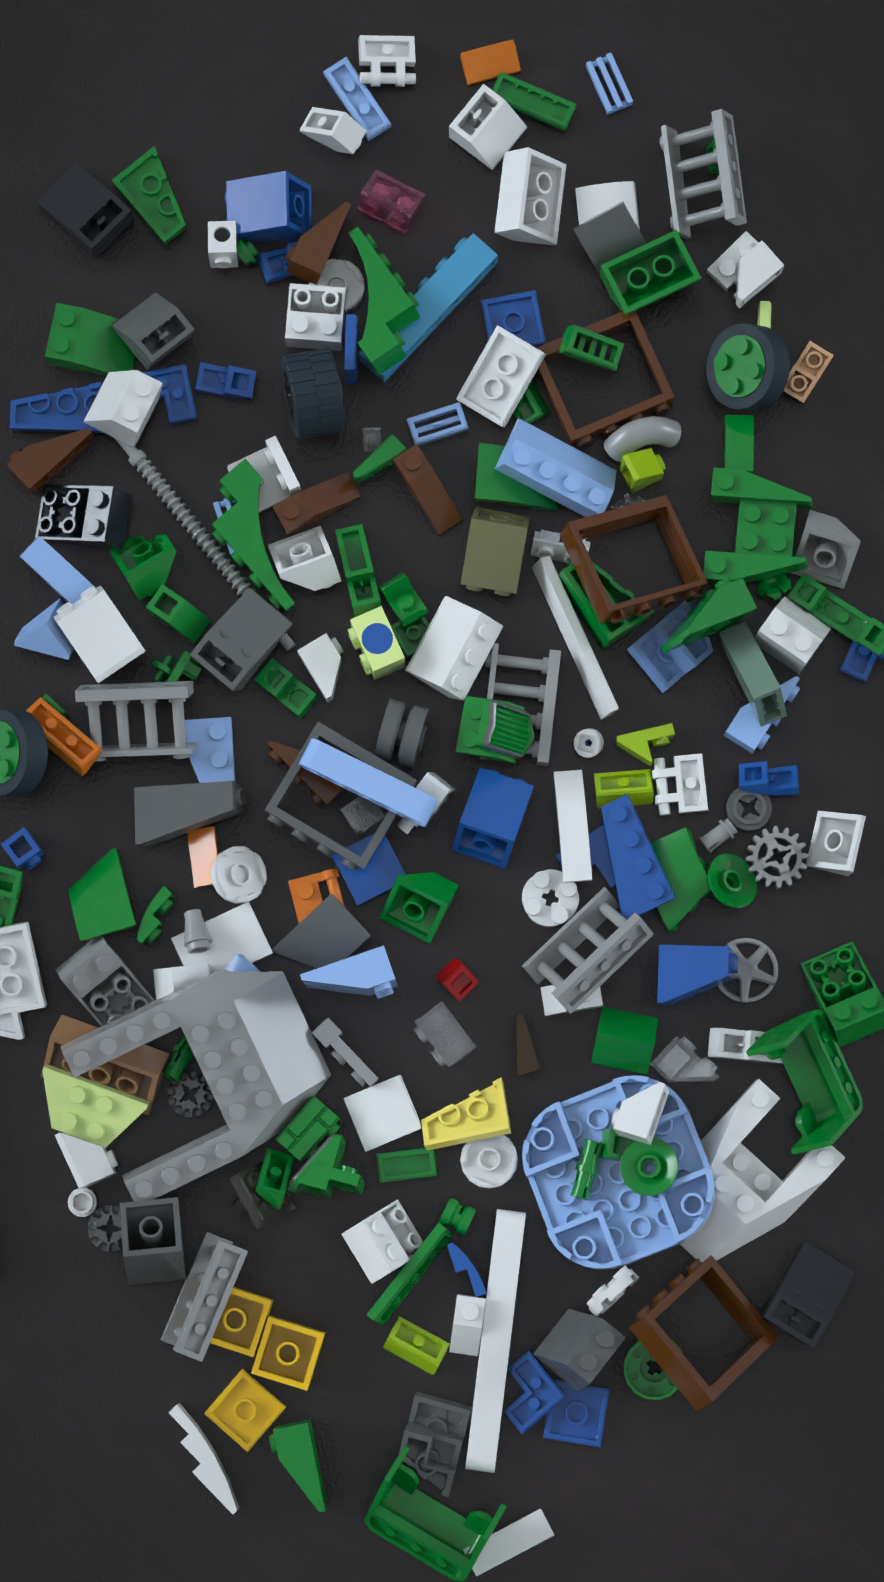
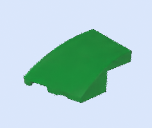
M479 443L475 501L500 502L503 505L531 507V510L557 511V504L554 500L495 470L505 446Z
M686 827L651 843L676 896V899L658 907V911L668 931L671 933L678 928L677 924L688 912L692 913L700 900L711 892L707 877V862L698 856L691 831Z
M117 848L111 849L68 889L81 942L137 926Z

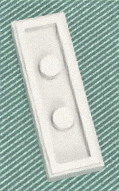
M540 1508L492 1533L472 1568L475 1575L478 1576L554 1536L542 1509ZM470 1546L463 1549L465 1555L467 1554Z

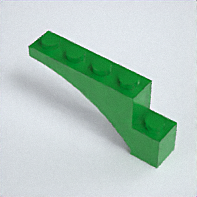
M356 227L349 232V235L363 260L369 292L365 331L362 340L357 343L377 374L380 375L407 357L402 349L405 342L399 332L421 318L416 310L419 303L411 291L408 293L404 292L402 288L405 286V283L397 272L392 274L388 268L391 267V264L383 252L380 254L376 253L374 249L378 246L369 233L363 235L361 230Z
M245 458L219 480L223 486L220 492L230 503L235 500L236 504L212 523L215 529L212 534L222 546L227 543L234 551L231 557L241 568L244 565L248 567L252 572L249 578L259 589L263 586L271 594L267 597L271 604L277 610L283 608L287 612L295 603L282 587L273 571L261 536L259 491L260 486L264 484V479Z

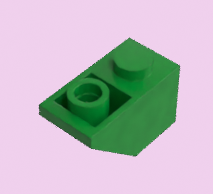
M163 584L146 606L149 614L194 644L198 642L211 623L210 619Z

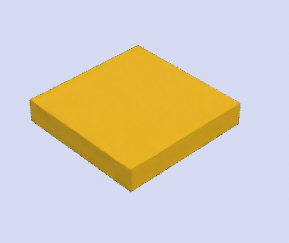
M242 1369L204 1414L248 1452L283 1412L286 1406L247 1371Z

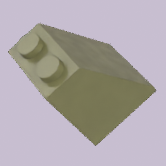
M475 507L470 523L461 584L466 585L467 589L473 591H483V588L494 590L495 594L501 596H510L511 593L516 594L530 516Z

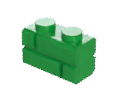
M313 1096L279 1134L276 1140L299 1161L309 1160L318 1150V1144L324 1137L328 1138L340 1129V1126L337 1124L340 1118L318 1098Z

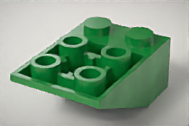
M853 941L800 964L819 1009L825 1015L839 1048L884 1029V999Z

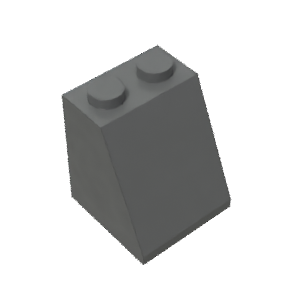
M178 1197L120 1203L123 1258L128 1285L185 1280V1257Z
M568 1309L533 1355L578 1392L593 1381L626 1337L603 1318Z

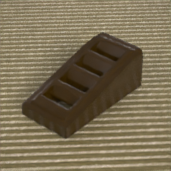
M522 1014L518 1015L516 1019V1064L518 1077L539 1071L540 1069L526 1020Z

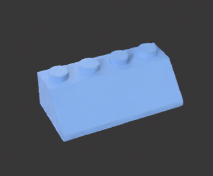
M517 419L495 467V470L585 517L605 512L614 492L617 470L521 419Z

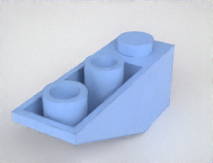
M796 676L780 685L784 703L786 700L792 702L800 690L796 686L800 679ZM750 703L740 708L724 736L753 754L756 747L762 750L770 735L766 731L770 725L777 726L781 719L761 727Z

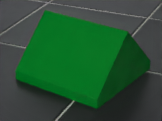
M602 1007L591 1063L647 1075L655 1045L658 1018Z

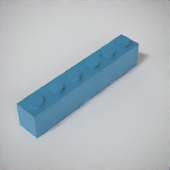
M474 233L468 239L463 237L454 248L456 252L449 259L444 257L435 268L437 272L430 279L425 277L417 286L416 290L418 292L414 297L419 303L416 310L421 318L399 332L405 342L402 349L407 357L378 375L359 347L360 361L383 382L399 368L498 263V255Z

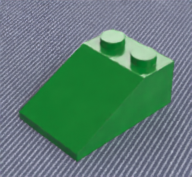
M56 303L45 358L49 365L107 376L109 372L133 370L136 356L112 328V325L120 319L86 308Z
M730 578L724 579L715 584L714 589L701 595L703 599L692 607L663 645V653L721 632L756 610L757 607L743 578L731 581Z
M311 1419L276 1426L273 1429V1434L269 1436L272 1454L278 1453L280 1462L319 1513L325 1512L328 1505Z

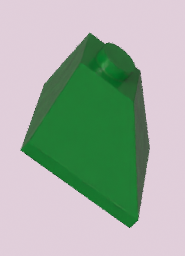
M435 872L398 875L379 918L430 944L459 885Z

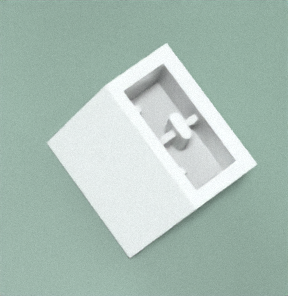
M483 84L450 124L449 138L493 170L504 157V152L510 150L527 129V126L506 100Z
M290 283L285 332L287 347L329 348L330 350L342 351L346 288Z
M398 1199L342 1233L343 1238L371 1284L408 1262L423 1243Z

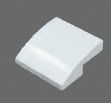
M634 181L603 183L575 188L579 225L624 201L640 230Z
M401 1075L343 1098L365 1152L422 1129L421 1122Z

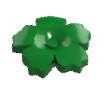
M786 574L769 577V579L760 581L757 593L761 597L767 595L769 599L776 601L781 599V592L786 593L787 590L791 589V581L787 579Z

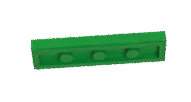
M438 1223L370 1309L367 1316L379 1325H384L454 1234Z

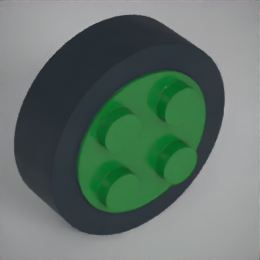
M736 324L728 327L715 339L709 351L706 366L708 384L716 399L727 407L755 411L770 406L782 394L789 377L790 359L784 341L774 330L765 326Z
M0 710V796L26 795L38 786L45 772L48 757L45 733L39 721L31 713L23 710Z

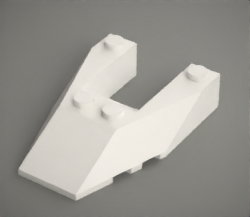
M760 1079L755 1080L701 1140L715 1179V1201L711 1214L704 1226L693 1237L680 1244L695 1259L699 1258L701 1262L711 1255L717 1261L784 1223L845 1159L833 1146L811 1150L781 1180L742 1145V1140L780 1099Z

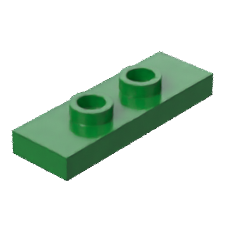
M500 72L492 91L506 100L513 110L563 131H566L577 107L576 103L503 72Z

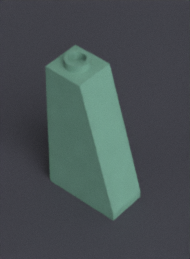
M746 622L731 625L724 631L719 632L723 649L760 726L762 727L786 717L787 713L781 687Z

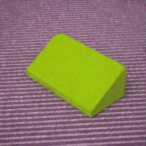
M650 769L594 773L597 808H601L624 795H629L633 806L653 804V785Z
M399 1316L383 1348L434 1375L450 1343Z

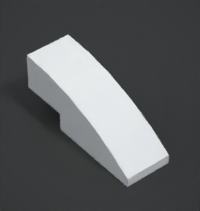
M710 1028L708 1057L783 1064L781 1058L770 1060L763 1053L748 1057L746 1051L765 1032Z

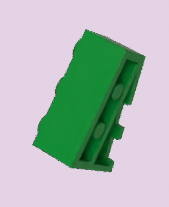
M593 563L612 605L635 599L632 592L622 588L612 580L613 577ZM569 565L559 574L569 600L603 649L649 621L656 612L652 609L649 613L642 616H636V614L627 616L626 619L618 623L609 621L600 624L574 565Z

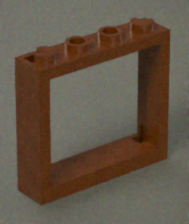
M636 311L626 316L623 312H619L584 328L607 337L632 327L661 394L575 430L546 365V362L563 356V354L559 353L563 337L537 347V349L546 353L537 370V374L565 437L572 447L578 445V447L584 444L588 445L594 441V437L601 434L604 437L610 436L620 426L639 418H645L644 416L653 412L656 415L661 414L664 410L671 408L670 405L673 404L674 394ZM576 336V340H575V343H574L573 348L576 347V344H577V341H578V338H579L578 336ZM586 339L584 346L589 345L590 340Z
M667 495L570 521L560 534L600 624L609 621L618 623L633 614L642 616L657 607L667 609L682 600L691 602L701 596L700 593L708 584ZM655 520L685 584L612 605L582 540Z
M712 1255L702 1262L697 1258L686 1267L685 1270L688 1274L684 1276L681 1273L668 1284L672 1289L668 1292L666 1289L659 1292L652 1299L654 1305L650 1308L647 1304L638 1311L636 1316L639 1319L629 1327L696 1411L713 1402L779 1338ZM699 1278L703 1280L753 1341L709 1384L704 1381L655 1321L665 1309Z

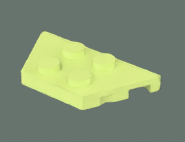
M48 1064L42 1070L51 1128L105 1148L142 1114L150 1104V1101L81 1076L74 1078L72 1073Z

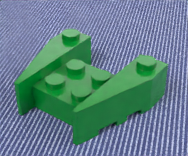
M713 468L711 488L713 502L739 505L735 553L705 551L703 574L708 582L707 586H714L727 578H730L731 581L743 578L744 582L748 583L769 579V577L784 573L789 574L808 569L806 557H794L798 509H814L812 497L742 469Z

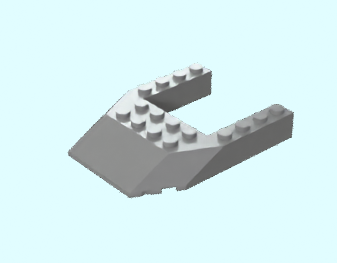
M216 971L60 1046L75 1078L181 1027L226 1125L123 1174V1180L134 1202L154 1200L244 1156L276 1136L286 1128L331 1076L283 971Z

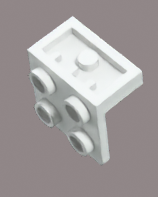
M276 435L265 440L266 448L245 457L264 479V484L260 486L259 513L301 491L300 484ZM242 458V459H240V460H238V461H236V462H234V463L228 465V466H227L228 471L230 472L234 467H236V466H237L240 462H242L245 458Z

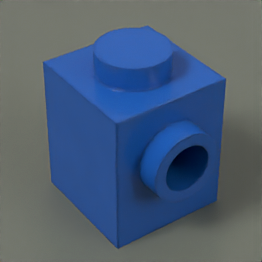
M25 827L1 843L12 861L21 870L34 868L42 861L40 857L45 854Z

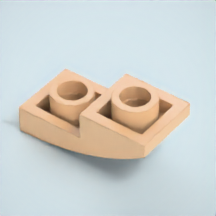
M809 341L798 361L789 372L788 381L783 391L804 403L834 355Z

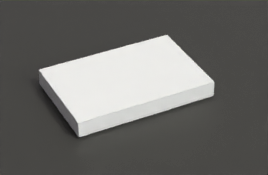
M497 325L456 400L505 428L546 353Z
M249 902L205 922L212 939L210 943L211 949L198 954L188 953V949L184 947V932L171 938L184 966L209 963L210 974L216 971H225L236 954L244 955L252 964L273 954Z

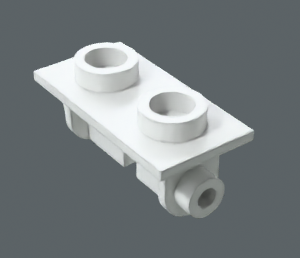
M541 529V532L535 531L531 556L543 558L549 555L551 560L565 562L569 565L573 564L564 543L559 542L561 533ZM583 539L582 541L585 545L587 552L589 553L591 542L585 541V539Z

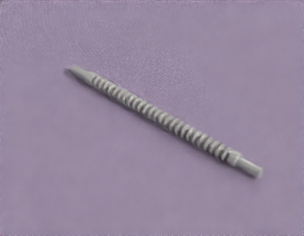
M114 438L129 456L128 461L133 467H138L137 472L143 473L142 478L148 479L147 484L153 485V491H158L157 497H163L162 503H167V509L173 510L172 515L178 516L177 521L183 522L182 527L188 528L187 533L193 534L192 540L197 539V546H202V552L208 553L207 558L213 559L212 564L218 565L217 570L223 571L222 577L227 576V583L233 584L232 589L238 590L237 595H243L251 587V583H245L246 577H240L241 571H236V565L230 564L231 559L225 558L226 553L220 552L221 546L216 547V540H210L211 534H205L206 528H201V522L195 521L196 516L190 515L191 510L185 509L186 503H180L181 497H175L176 491H171V485L165 484L166 479L160 478L161 473L155 472L156 467L150 466L151 460H146L147 456L143 450H138L136 447H132ZM287 633L279 641L286 651H290L296 645Z

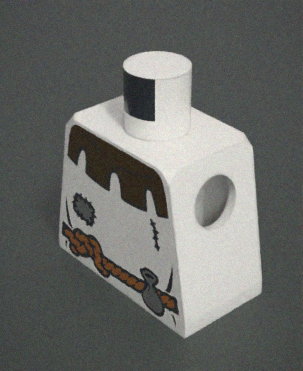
M427 772L416 787L438 800L427 825L456 790L434 772ZM402 818L397 826L406 834L411 835L418 824Z

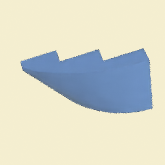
M698 599L691 602H682L627 649L662 693L714 651L709 637L665 653L662 650L663 645L692 607L696 605Z

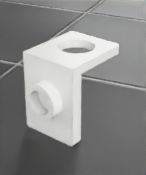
M236 221L208 222V255L211 268L238 267ZM220 228L227 229L230 232V238L225 242L217 241L214 238L216 230Z

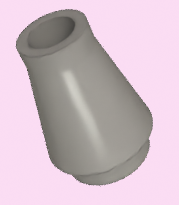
M193 909L184 913V947L188 949L190 954H198L210 950L212 939L202 917L201 910Z

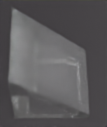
M380 427L363 428L364 451H375L381 445Z

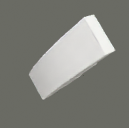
M582 770L554 772L563 883L592 881Z
M178 1403L169 1414L188 1433L180 1443L200 1463L193 1471L194 1475L234 1514L239 1509L229 1477L216 1451L199 1425L184 1407Z

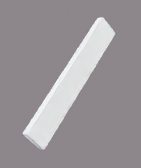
M549 555L540 558L532 566L534 574L601 720L616 712L619 707Z

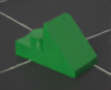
M401 572L377 586L404 627L428 613L425 605L412 588L406 574Z

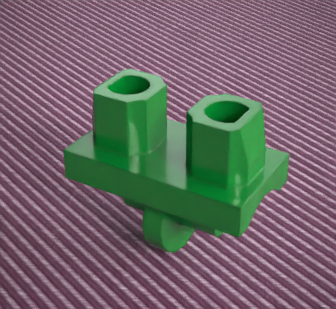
M184 651L181 652L173 668L170 669L169 666L174 658L166 655L162 663L156 660L152 662L151 665L157 669L152 679L160 682L163 676L167 675L164 682H175L183 674L195 681L202 667L191 659L190 653Z

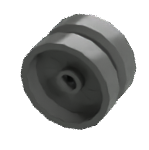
M390 698L379 732L375 756L389 762L394 756L396 747H400L397 759L399 766L413 769L425 740L429 708L415 705L411 708L408 719L405 721V702Z

